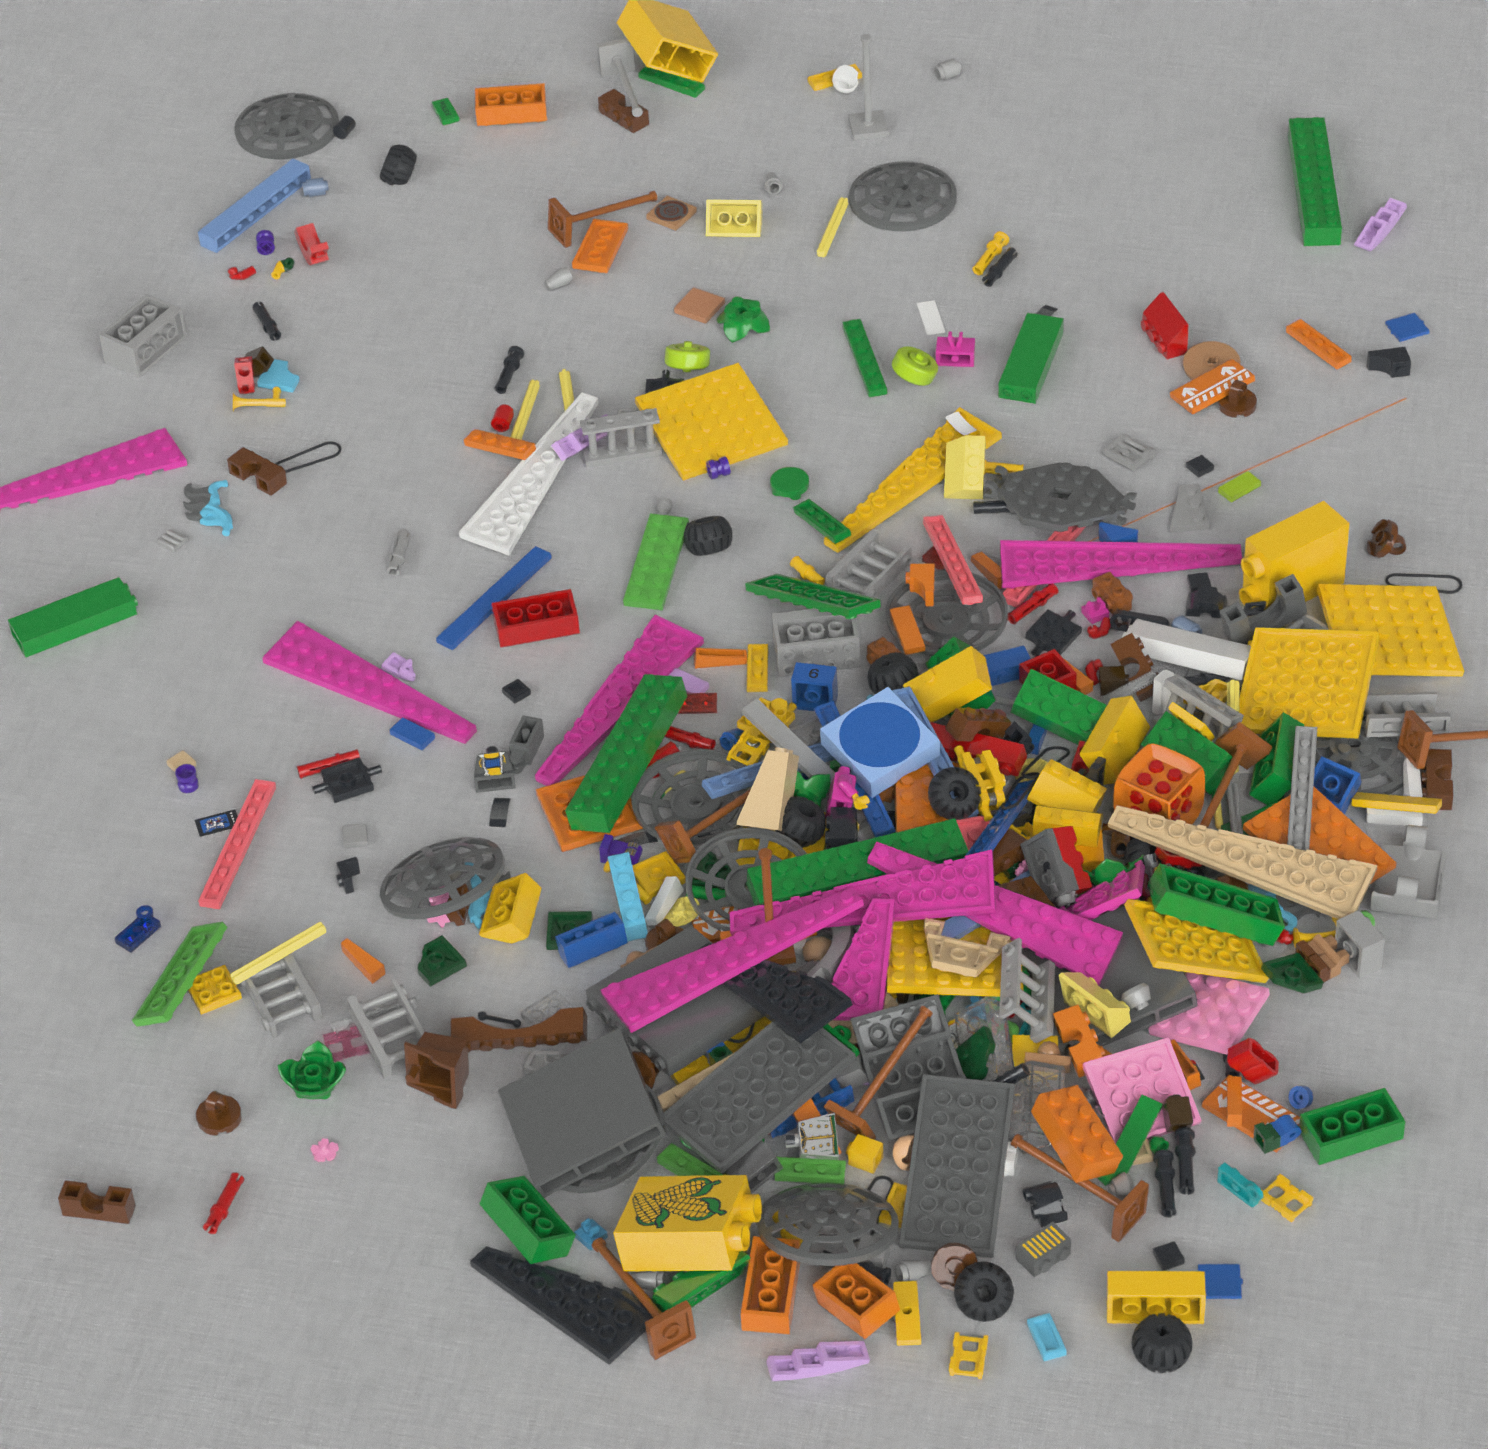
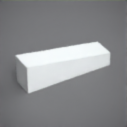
M1406 758L1403 762L1404 796L1422 797L1420 769H1416Z
M1366 808L1365 817L1367 823L1422 826V812Z
M677 876L665 878L645 917L648 926H656L660 923L684 891Z

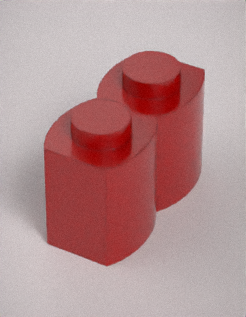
M1248 1038L1228 1048L1227 1062L1229 1066L1241 1072L1243 1077L1251 1083L1257 1085L1278 1075L1279 1062L1276 1057L1269 1051L1264 1050L1253 1038Z

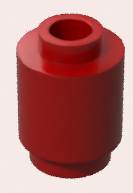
M502 404L496 408L491 420L493 429L498 432H506L509 429L514 417L512 407Z

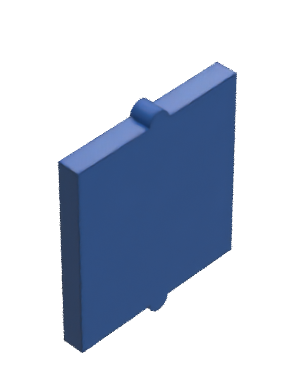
M1416 313L1385 321V325L1399 342L1423 336L1430 332L1425 326L1424 321L1420 320Z
M1198 1264V1271H1205L1206 1299H1242L1241 1285L1243 1284V1279L1240 1275V1264Z

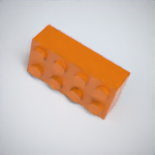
M545 83L475 88L477 126L547 121Z
M1075 1085L1039 1094L1031 1113L1075 1183L1115 1173L1123 1155L1079 1086Z
M753 1236L750 1252L751 1259L748 1265L741 1308L742 1331L790 1334L800 1262L787 1259L775 1253L764 1244L760 1237ZM777 1238L791 1247L799 1249L801 1246L800 1240Z

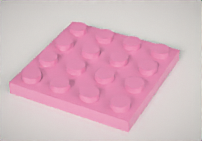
M1186 972L1185 976L1196 993L1198 1006L1148 1028L1149 1035L1164 1039L1169 1037V1040L1174 1039L1176 1042L1228 1055V1048L1240 1042L1269 997V988L1225 977Z
M1169 1037L1083 1063V1070L1092 1093L1096 1098L1097 1106L1101 1108L1102 1113L1105 1115L1103 1119L1107 1125L1106 1129L1115 1144L1142 1094L1162 1104L1171 1095L1189 1096L1194 1122L1192 1126L1200 1124L1202 1121ZM1162 1109L1146 1139L1171 1133L1166 1132Z

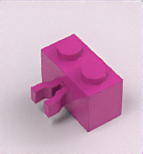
M952 331L948 332V337H937L936 362L938 366L974 367L975 338H963V332H959V337H953Z

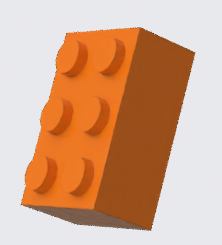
M857 1263L835 1266L812 1285L818 1304L864 1339L900 1311L895 1291Z

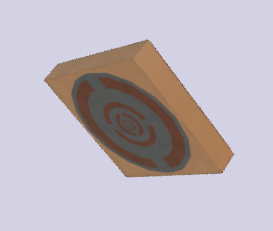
M666 196L646 214V217L649 221L677 231L697 212V207Z

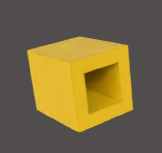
M857 1134L854 1141H851L846 1149L848 1165L874 1174L884 1158L883 1143Z

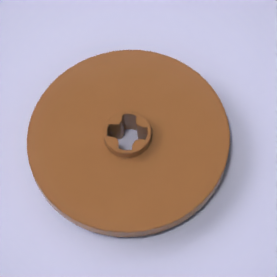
M1206 341L1194 345L1186 352L1183 359V368L1186 375L1194 380L1231 359L1241 364L1238 353L1231 346L1222 342Z

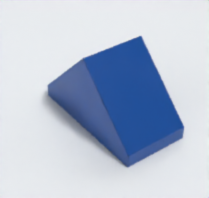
M1100 522L1099 540L1100 542H1138V530Z

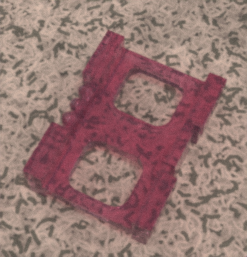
M356 1026L350 1027V1031H342L339 1034H336V1031L323 1034L325 1046L328 1048L329 1045L341 1043L343 1046L342 1051L332 1053L334 1062L342 1061L343 1058L355 1057L356 1054L357 1056L370 1054L367 1044L356 1048L352 1047L351 1040L362 1037Z

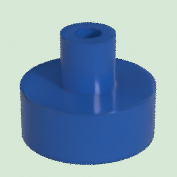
M1295 1086L1289 1092V1102L1296 1109L1308 1108L1313 1102V1093L1307 1086Z

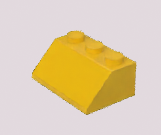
M1050 759L1041 771L1027 800L1038 806L1097 812L1102 804L1107 788Z
M1039 805L1036 806L1033 819V836L1045 829L1073 826L1077 837L1076 845L1097 847L1104 813Z
M526 872L496 883L491 890L479 935L484 938L511 944L528 938L542 887Z

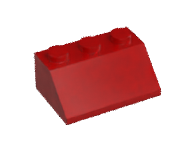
M1161 292L1143 311L1141 328L1148 334L1150 341L1154 342L1159 353H1162L1166 360L1186 354L1189 324L1167 295Z

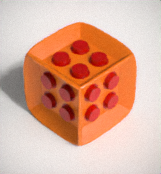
M1148 744L1119 773L1114 786L1113 809L1115 810L1117 806L1147 812L1148 814L1164 816L1165 819L1182 820L1192 825L1198 818L1204 804L1205 773L1203 767L1196 761L1158 744Z

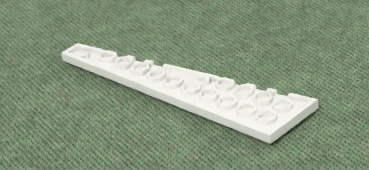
M581 393L538 441L535 445L536 450L526 460H522L459 531L460 538L510 556L565 460L561 461L551 445L581 428L580 420L589 419L598 406L597 397Z

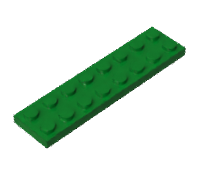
M777 573L745 583L746 591L753 592L757 596L764 595L768 599H780V602L803 605L807 609L830 612L834 616H845L846 619L857 618L859 614L872 613L874 609L881 607L880 599Z

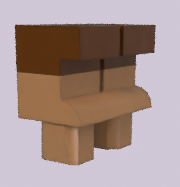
M1317 934L1310 942L1306 943L1302 940L1296 943L1295 953H1300L1323 982L1341 974V967L1349 963L1350 957L1345 949L1338 952L1334 951L1337 949L1338 943L1332 935L1323 938L1320 934Z

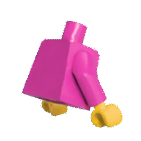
M839 767L838 772L834 774L830 785L825 818L831 815V807L851 808L853 799L856 809L868 808L869 798L867 795L858 796L859 792L855 789L856 776L851 775L849 767Z

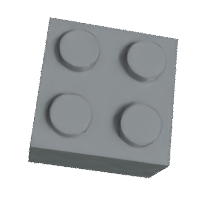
M1359 910L1338 919L1335 939L1338 944L1337 949L1334 951L1338 952L1345 949L1349 953L1350 957L1347 965L1359 979L1382 969L1385 938L1372 925L1370 919L1365 917Z

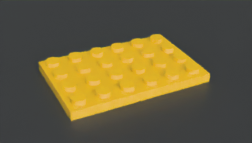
M1128 899L1124 904L1153 967L1266 983L1269 979L1261 969L1263 962L1252 940L1239 938L1227 932H1219L1216 929L1200 926L1186 920L1183 921L1170 915H1162L1154 911L1152 902Z

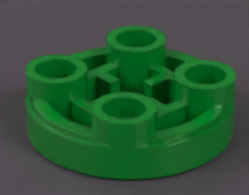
M797 467L778 469L770 478L772 494L788 497L792 500L800 499L801 495L809 488L808 474Z

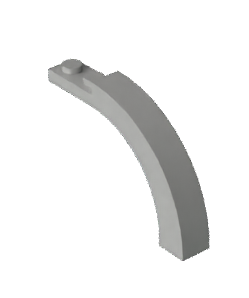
M852 926L828 927L817 931L833 939L825 956L807 973V976L813 978L819 976L832 984L833 977L846 951L849 950L850 943L855 935Z

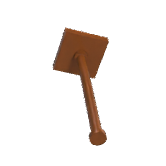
M650 191L649 194L575 215H571L554 197L548 201V230L567 248L572 243V223L648 201L655 202L658 197L655 191Z
M1413 710L1405 712L1397 748L1416 769H1424L1430 743L1487 739L1488 730L1433 734V731Z
M1240 722L1215 741L1217 746L1228 752L1233 758L1200 825H1204L1206 828H1208L1238 765L1248 770L1268 755L1272 749L1270 744Z
M751 789L687 831L684 830L680 820L661 822L654 826L673 861L676 864L689 863L696 852L690 838L744 804Z
M762 848L759 850L758 856L761 860L765 922L774 919L770 867L772 851L769 848ZM794 945L766 960L780 965L796 963Z
M924 1006L920 1007V1013L853 1111H848L830 1099L827 1101L824 1108L828 1114L835 1113V1122L838 1126L855 1136L860 1134L874 1140L877 1138L866 1120L862 1119L860 1115L925 1020L932 1016V1011Z
M1020 1134L1014 1136L1011 1146L1014 1148L1019 1147L1075 1182L1064 1164L1023 1140V1136ZM1090 1180L1077 1183L1115 1207L1111 1238L1117 1242H1120L1146 1213L1149 1184L1143 1180L1123 1200H1120Z
M597 1238L593 1241L592 1248L604 1257L654 1317L646 1321L645 1326L650 1354L655 1360L696 1338L691 1305L686 1300L662 1313L629 1272L623 1271L622 1264L608 1249L606 1241L603 1238Z

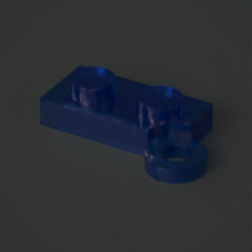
M143 905L136 910L137 918L114 938L117 945L132 953L161 927L160 920L153 917L152 907ZM144 911H147V912H148V913L145 914V915L141 914V913L144 912Z

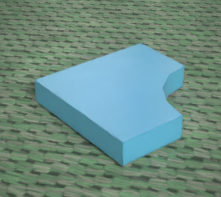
M274 359L269 370L261 374L257 385L260 388L266 389L279 387L281 391L293 393L300 380L298 375L292 374L288 370V361Z

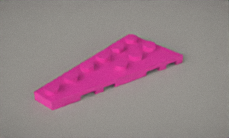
M1142 860L1136 862V868L1128 873L1124 870L1119 872L1118 876L1111 883L1107 881L1102 882L1075 898L1076 903L1070 907L1065 908L1063 905L1058 909L1093 920L1107 910H1116L1121 904L1126 903L1128 899H1139L1142 895L1145 872Z

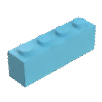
M629 852L609 856L610 871L627 941L646 938L648 932Z

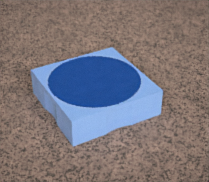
M889 687L820 728L822 746L838 763L851 769V775L856 776V782L871 798L897 783L906 774L918 770L940 756V740Z

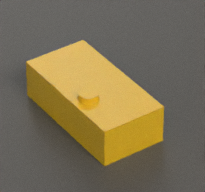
M972 646L903 684L904 688L911 687L929 722L932 723L953 712L956 708H960L992 690L986 658Z
M1132 696L1110 699L1080 752V756L1088 769L1098 756L1106 759L1103 785L1116 782L1119 773L1135 756L1150 729V725Z
M1107 1271V1323L1139 1324L1150 1315L1156 1314L1158 1316L1159 1313H1165L1166 1316L1171 1314L1179 1318L1184 1324H1204L1206 1299L1205 1271Z

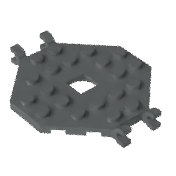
M1059 462L1008 473L1005 467L997 465L995 472L1000 473L1002 476L997 475L995 481L987 480L985 483V487L990 488L992 491L987 490L984 497H995L1001 502L1004 501L1006 508L1013 515L1017 514L1019 521L1023 525L1058 532L1068 531V527L1075 525L1078 528L1093 525V521L1098 520L1103 522L1114 521L1117 524L1125 525L1127 518L1121 517L1120 514L1125 515L1127 509L1134 510L1136 507V503L1130 502L1129 499L1135 500L1137 493L1129 492L1123 496L1098 470L1091 469L1088 466L1072 465L1068 462ZM996 483H1003V484H1002L1001 487H998V485H997ZM1062 493L1069 495V497L1065 500L1050 497V495Z

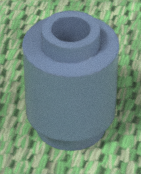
M323 177L308 179L306 182H302L304 196L326 195V191H329L328 182Z
M1184 615L1176 617L1171 623V627L1202 634V628H1200L1199 624Z

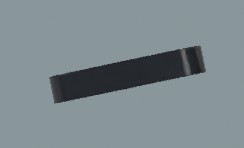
M1116 610L1110 618L1112 628L1127 632L1129 626L1137 619L1170 626L1169 621L1164 617L1126 610ZM1118 617H1121L1122 623H1118Z

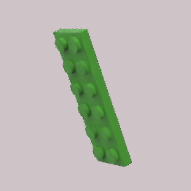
M650 513L623 599L624 606L663 610L684 542V531L689 523V518Z
M223 921L194 926L190 929L132 1019V1022L137 1027L166 1023L173 1017V1012L183 1001L187 990L192 987L196 976L203 970V965L213 954L217 943L222 940L223 934L228 928Z

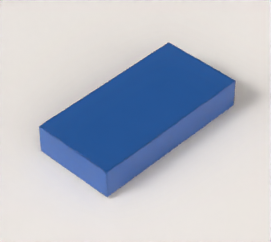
M403 717L389 729L390 735L422 751L435 739V733Z

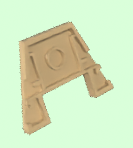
M925 918L924 931L931 966L941 971L977 977L1002 953V947L1010 942V936L992 932L990 933L987 945L942 936L945 922Z

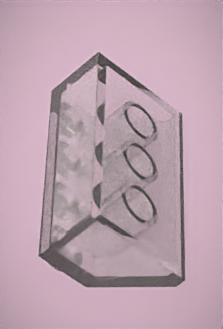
M988 996L954 1014L958 1046L983 1025L990 1028L996 1047L994 1053L989 1055L986 1065L989 1067L987 1076L982 1081H994L1001 1075L1014 1069L1008 1018L1002 1019L999 1017L1000 1001Z
M1031 1060L1025 1063L1030 1070V1076L1015 1084L1009 1140L1012 1141L1016 1134H1020L1023 1136V1140L1040 1149L1051 1145V1143L1032 1115L1031 1110L1039 1094L1065 1088V1068L1060 1065ZM1018 1147V1150H1019L1022 1154H1026V1153H1027V1152L1023 1151L1022 1149H1020V1148Z

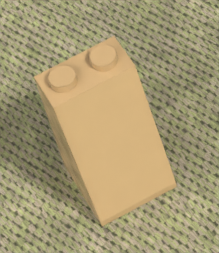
M775 747V751H767L738 817L737 825L782 831L785 806L789 798L794 796L799 756L794 755L793 750Z

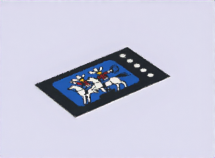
M234 809L194 821L199 836L203 837L232 829L238 816Z

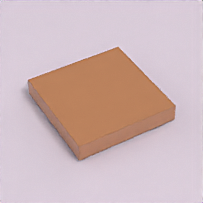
M693 287L674 307V313L706 324L725 304V298Z

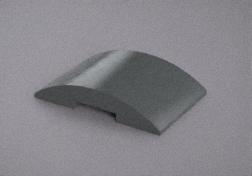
M938 994L851 1018L857 1046L870 1086L920 1013V1007L924 1006L933 1013L930 1018L928 1017L873 1096L889 1142L905 1135H915L923 1074L966 1079Z

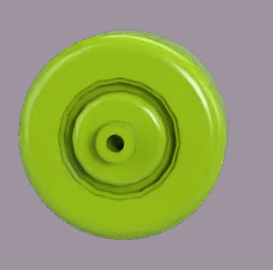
M692 341L671 344L665 348V364L671 368L682 369L683 372L704 369L710 365V349L703 345L692 344Z
M903 346L899 348L892 360V368L895 373L905 381L915 385L927 386L931 384L938 372L937 362L929 354L915 347Z

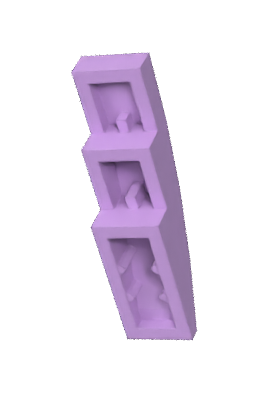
M1389 198L1384 208L1380 207L1375 217L1371 216L1355 241L1354 246L1372 251L1398 222L1407 208L1406 203Z
M580 428L556 441L551 446L561 461H564L588 448L589 439L588 435L583 436L582 429ZM607 432L597 433L596 442L607 437Z
M864 1341L819 1342L817 1348L794 1349L792 1355L768 1356L766 1363L771 1380L783 1381L844 1371L870 1362V1358Z

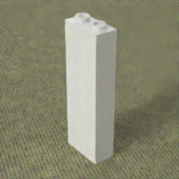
M1137 619L1130 625L1128 631L1122 635L1123 638L1133 633L1135 638L1140 637L1145 647L1142 649L1144 656L1149 654L1151 659L1238 680H1243L1251 649L1249 645Z

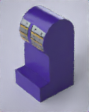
M605 834L599 847L600 862L606 863L609 856L629 852L631 863L634 865L639 862L643 849L635 842L626 843L614 840L612 835Z

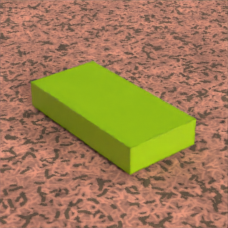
M1247 471L1218 487V493L1228 501L1233 502L1260 487L1261 480Z

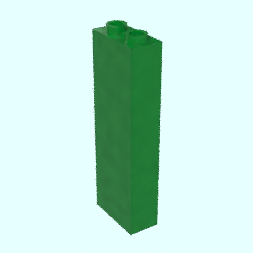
M1033 313L1026 314L999 381V398L1036 404L1064 333V318Z
M120 577L10 618L8 619L11 635L25 658L137 615L136 606H138L135 595H131L128 584L123 583Z

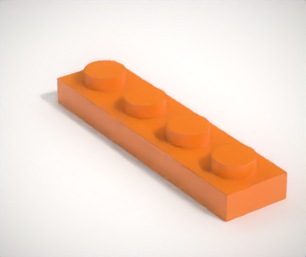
M1302 319L1286 326V333L1338 370L1351 362V355Z
M474 429L464 439L465 446L526 460L536 450L535 443Z

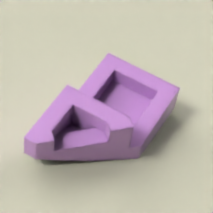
M393 652L382 664L381 670L393 676L409 681L415 680L416 675L413 671L412 659L406 660Z

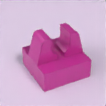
M1100 597L1094 602L1088 601L1086 605L1081 606V613L1091 624L1102 621L1104 617L1109 618V610Z

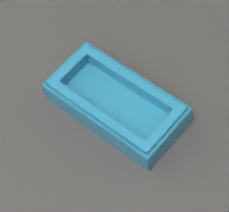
M1050 1313L1027 1319V1326L1043 1361L1067 1355L1065 1345Z

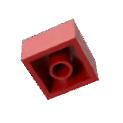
M1055 649L1019 664V682L1022 685L1030 670L1033 669L1072 689H1076L1077 673Z

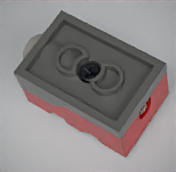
M1073 826L1045 829L1021 844L1030 876H1032L1053 904H1057L1058 907L1063 905L1067 907L1074 904L1075 898L1079 894L1092 888L1090 877L1082 868L1084 862L1082 853L1077 851L1075 847L1077 837Z

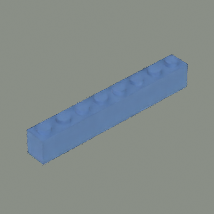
M291 159L199 230L200 246L215 253L219 252L300 189L302 182L311 179L309 165L296 159Z

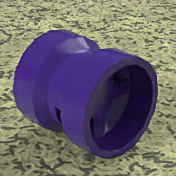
M269 230L259 231L256 235L257 251L261 255L272 254L275 249L273 233Z
M726 456L720 457L718 461H706L707 472L711 480L718 478L720 475L727 476L731 474Z
M183 764L176 768L175 775L178 780V789L183 793L196 791L199 787L196 768L191 764Z

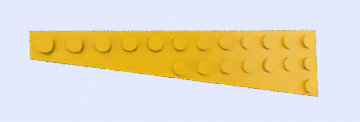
M961 407L955 411L959 412L972 427L977 429V431L967 435L985 436L986 449L1002 439V432ZM946 420V424L943 427H938L935 430V434L931 438L928 437L921 448H917L911 456L907 457L879 484V488L875 492H871L868 495V499L856 507L855 512L848 514L841 523L850 529L851 536L836 544L824 537V545L837 553L841 552L945 479L946 443L965 435L959 433Z

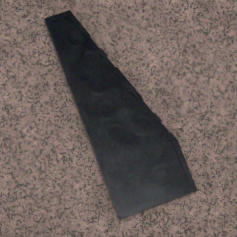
M708 942V943H706L705 945H703L701 948H704V947H706V946H709V945H711V944H713V943H709V942ZM767 960L761 961L757 965L722 983L800 1044L853 1005L851 998L824 978L819 976L813 978L800 970L797 973L788 970L787 966Z
M486 1246L470 1260L472 1268L608 1365L646 1331L645 1322L654 1318L639 1300L623 1289L605 1287L603 1283L595 1280L594 1282L580 1279L579 1275L548 1265L542 1267L535 1263L530 1264L527 1260L523 1261L514 1258L512 1254Z

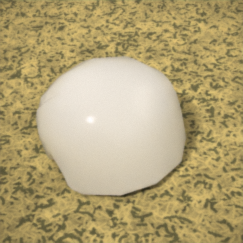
M849 65L839 66L832 78L834 88L841 93L853 92L859 83L857 78L858 72Z

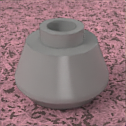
M1145 983L1138 984L1121 995V1001L1125 1002L1130 1009L1136 1008L1137 1011L1149 1005L1147 1001L1151 999L1149 985Z
M1122 1172L1111 1180V1184L1108 1185V1192L1123 1200L1134 1188L1130 1174Z

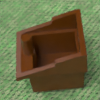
M424 1032L416 1045L405 1041V1079L407 1085L434 1097V1101L457 1109L463 1097V1087L469 1075L468 1040Z

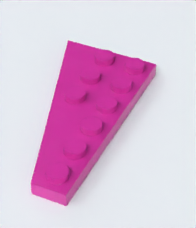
M872 899L862 919V924L858 932L855 933L849 950L846 951L832 982L833 986L851 998L853 1005L833 1020L851 1021V1018L884 1009L896 905L895 899Z

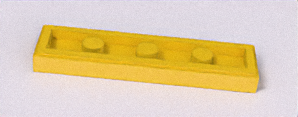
M1357 792L1352 798V806L1436 814L1442 807V799Z

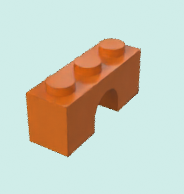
M1078 1004L1053 1013L1056 1029L1063 1043L1073 1040L1080 1041L1077 1045L1069 1047V1053L1076 1073L1081 1078L1086 1076L1083 1070V1063L1105 1057L1106 1055L1103 1047L1097 1046L1098 1037L1094 1028L1090 1029L1088 1026L1090 1020L1086 1011L1082 1012Z

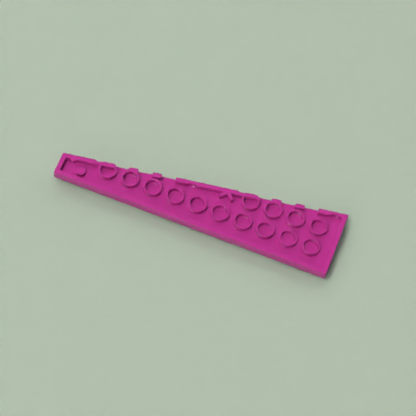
M158 429L135 439L1 486L0 511L4 507L17 508L19 504L29 501L30 504L37 503V499L45 497L54 499L115 484L118 479L122 478L131 480L134 479L135 475L145 473V476L153 474L152 471L159 469L167 471L188 466L187 460L167 429Z
M1000 540L1002 588L1013 589L1022 586L1091 580L1107 572H1111L1114 577L1238 565L1241 564L1242 560L1241 544Z
M655 614L644 628L642 636L635 640L633 648L626 652L624 660L615 667L613 673L608 676L585 707L583 715L576 719L571 731H567L564 735L562 743L555 747L552 754L535 774L536 781L545 786L559 783L611 733L644 674L668 676L675 668H679L694 654L696 648H700L704 644V638Z
M298 620L262 657L264 664L396 717H403L421 727L466 744L477 732L476 725Z
M879 842L875 843L868 857V864L887 874H895L904 870L913 871L929 864L931 866L938 865ZM996 885V913L965 916L996 934L1010 936L1011 941L1017 938L1022 939V948L1027 947L1036 952L1035 955L1042 959L1045 957L1053 961L1055 966L1061 969L1064 967L1071 972H1081L1086 977L1093 978L1098 986H1100L1123 936L1121 931Z
M991 849L966 855L963 859L945 860L944 863L938 865H924L921 869L913 871H899L895 874H887L837 886L833 890L825 892L820 890L812 892V895L804 897L795 896L791 897V900L773 902V915L775 919L852 887L862 898L864 906L824 928L861 925L862 919L873 898L895 899L894 922L996 913L993 851ZM764 905L730 912L731 936L739 931H746L765 923Z
M851 887L746 931H739L731 937L618 983H611L608 987L600 989L601 994L628 1030L633 1033L746 971L750 967L757 965L761 961L864 906L863 900Z

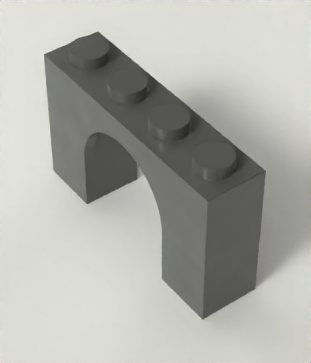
M1294 574L1275 583L1277 591L1276 600L1268 609L1257 615L1247 616L1239 602L1220 610L1224 633L1228 641L1247 645L1249 640H1253L1255 627L1280 628L1308 614L1303 588Z

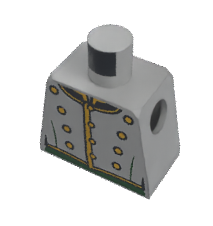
M835 1113L798 1122L797 1133L784 1134L785 1148L798 1147L800 1158L838 1160L839 1151Z

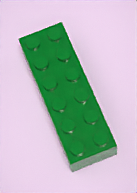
M1164 864L1158 865L1148 882L1154 911L1162 915H1170L1183 921H1190L1200 926L1216 929L1219 932H1227L1239 938H1247L1259 944L1270 946L1274 945L1285 928L1276 898Z

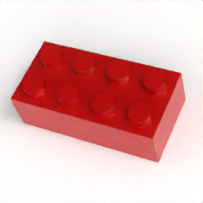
M571 589L491 603L500 648L580 633L578 614Z

